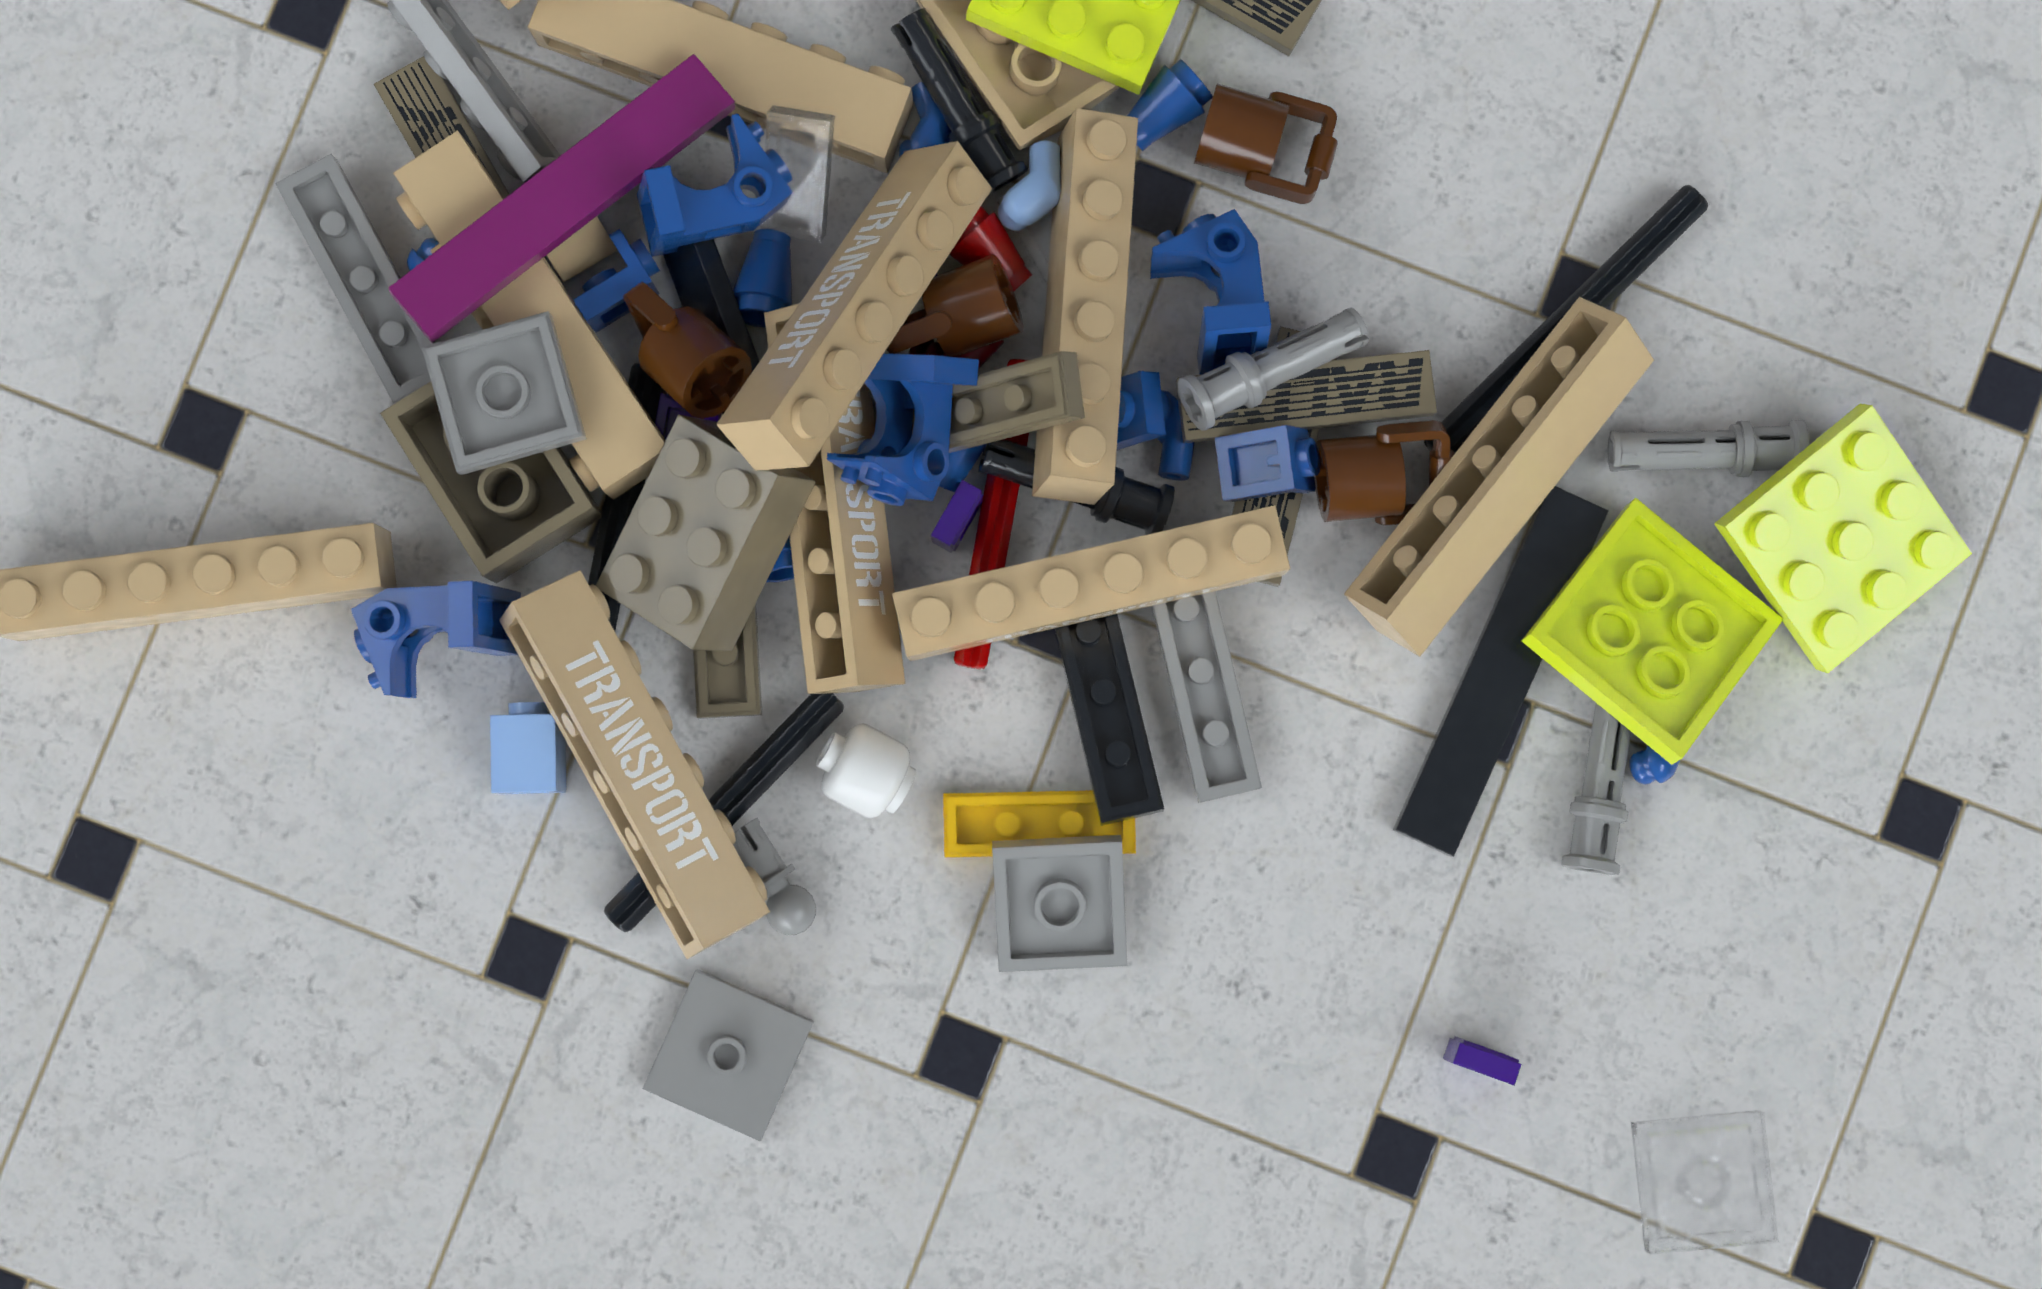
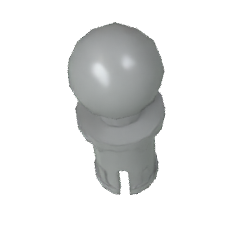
M755 818L740 828L754 851L750 848L739 829L734 832L736 841L733 846L745 867H752L765 885L767 897L769 898L766 903L770 910V913L766 914L769 924L777 932L784 935H797L805 932L812 925L816 916L814 898L805 888L798 885H790L785 876L794 871L795 867L793 864L786 867L760 826V821L758 818Z

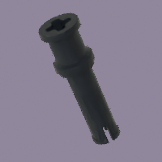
M925 8L919 9L901 19L900 23L891 27L892 33L896 36L901 47L904 48L915 71L951 130V133L948 135L950 142L958 141L992 187L988 195L1028 171L1024 161L1015 160L998 131L1001 122L997 115H993L990 110L984 111L953 56L936 31V27L930 19Z
M1006 439L990 442L985 445L982 453L985 459L980 461L979 473H987L1031 489L1033 488L1035 449ZM1115 467L1114 485L1095 505L1073 503L1090 508V514L1095 517L1096 521L1107 523L1110 519L1143 529L1145 530V535L1163 531L1172 508L1175 488L1168 484H1163L1160 488L1125 477L1124 469Z

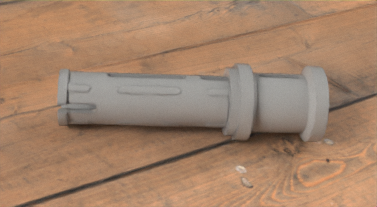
M1351 307L1262 351H1257L1251 355L1246 352L1232 353L1226 357L1225 364L1198 377L1187 374L1179 378L1178 392L1181 402L1194 425L1201 431L1207 430L1214 426L1215 418L1243 405L1247 408H1254L1262 403L1267 395V391L1318 368L1345 353L1366 346L1369 342V338L1365 335L1368 334L1367 327L1360 314Z
M1791 420L1788 426L1752 427L1750 421H1737L1736 424L1730 425L1729 430L1610 431L1607 452L1608 465L1611 472L1715 468L1729 469L1730 473L1736 474L1737 477H1749L1752 471L1780 470L1809 446V434L1804 420Z
M1597 703L1595 704L1582 795L1576 796L1574 802L1570 804L1569 812L1575 816L1570 854L1562 856L1561 866L1598 874L1619 875L1620 865L1615 862L1620 823L1627 822L1629 813L1626 810V804L1620 801L1631 731Z

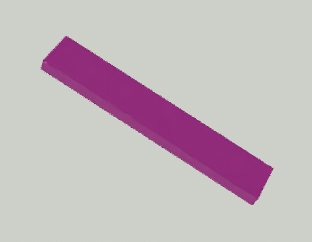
M692 54L388 287L390 294L430 342L434 343L641 182L644 170L661 167L734 111V99L697 56Z

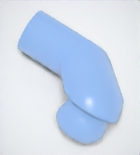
M1045 140L1030 146L1029 174L1007 191L998 208L999 219L1006 228L1014 231L1025 229L1028 225L1041 219L1058 204L1061 192L1060 146L1058 144Z

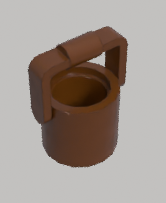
M1217 83L1194 164L1246 178L1245 186L1253 191L1298 204L1310 203L1316 194L1320 180H1325L1329 177L1338 145V141L1332 137L1337 121L1336 111L1330 106L1283 92H1272L1269 98ZM1288 114L1322 124L1319 134L1313 137L1304 169L1307 175L1305 186L1269 176Z
M991 254L935 276L922 294L925 309L909 314L886 350L889 354H895L937 338L947 357H959L1022 333L1024 326L1020 308L1009 278L996 255Z
M643 281L623 295L624 300L643 337L638 354L640 367L692 417L705 419L717 416L727 410L752 372L751 359L746 352L699 309L689 306L673 309Z
M1435 420L1385 424L1376 428V435L1318 440L1316 444L1320 455V472L1315 476L1318 507L1323 521L1332 522L1375 518V522L1380 525L1400 524L1415 505L1405 504L1406 475L1400 442L1433 440V450L1430 451L1429 455L1430 486L1455 454L1450 449V437L1444 425Z

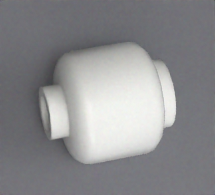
M864 723L850 728L844 737L833 732L822 748L816 762L817 767L825 770L822 778V791L824 795L868 819L877 817L884 811L890 814L894 813L906 797L916 774V769L909 766L910 752L903 743Z

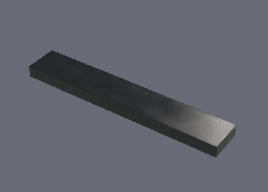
M1556 486L1537 508L1393 831L1450 857L1455 856L1542 661V658L1525 645L1522 640L1590 553L1609 510Z

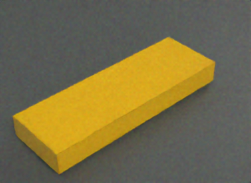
M1093 790L943 793L944 857L993 856L992 841L1121 835L1123 854H1136L1135 818L1101 826Z

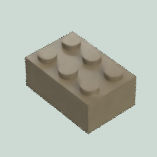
M431 381L380 413L482 577L496 584L601 518V510L575 472L561 447L464 475L458 474Z
M678 415L596 586L602 592L692 650L732 651L816 481L795 468L755 471L716 425L718 422Z

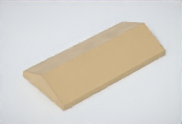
M915 0L921 9L925 8L930 19L936 27V31L989 108L997 115L1001 125L1019 150L1062 131L1076 108L1091 110L1119 88V86L965 20L971 0Z

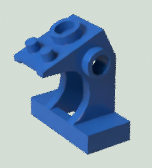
M739 114L731 116L732 122L731 125L726 127L734 160V174L724 185L710 190H695L679 182L672 175L670 165L644 170L637 192V199L652 257L676 252L679 246L753 231L786 205L793 193L788 186V183L793 180L792 175L774 149L770 148L766 152L762 149L759 142H761L760 137L764 135V131L756 121L746 126ZM742 189L750 190L755 194L756 198L747 197L742 192Z
M1233 209L1218 217L1215 214L1200 216L1190 222L1183 229L1182 234L1174 237L1171 230L1161 233L1157 237L1160 244L1152 247L1150 279L1179 276L1194 277L1204 282L1210 290L1214 291L1218 299L1217 306L1203 307L1197 351L1199 375L1224 365L1226 357L1232 353L1246 352L1251 355L1266 349L1271 330L1269 301L1265 302L1258 242L1237 211ZM1212 267L1219 273V276L1212 272Z
M883 354L864 382L871 390L876 402L877 420L874 435L860 444L857 453H827V460L843 469L840 479L849 484H856L858 479L869 486L867 494L870 497L894 506H903L906 499L933 501L940 482L945 477L949 468L953 385L977 386L979 360L937 355ZM913 409H914L915 421H914V427H913V433H912Z
M477 581L448 582V585L386 588L351 609L358 627L354 630V639L363 658L371 663L375 672L368 675L370 685L373 689L381 687L386 696L417 698L416 665L418 654L423 645L429 642L436 633L440 632L448 633V648L494 656L518 655L499 619L513 601L521 598V592ZM419 629L414 636H410L413 631Z

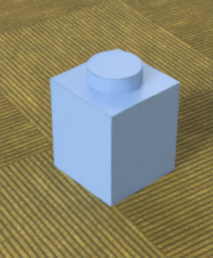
M545 702L508 703L509 715H490L491 793H566V740L552 715L548 714Z

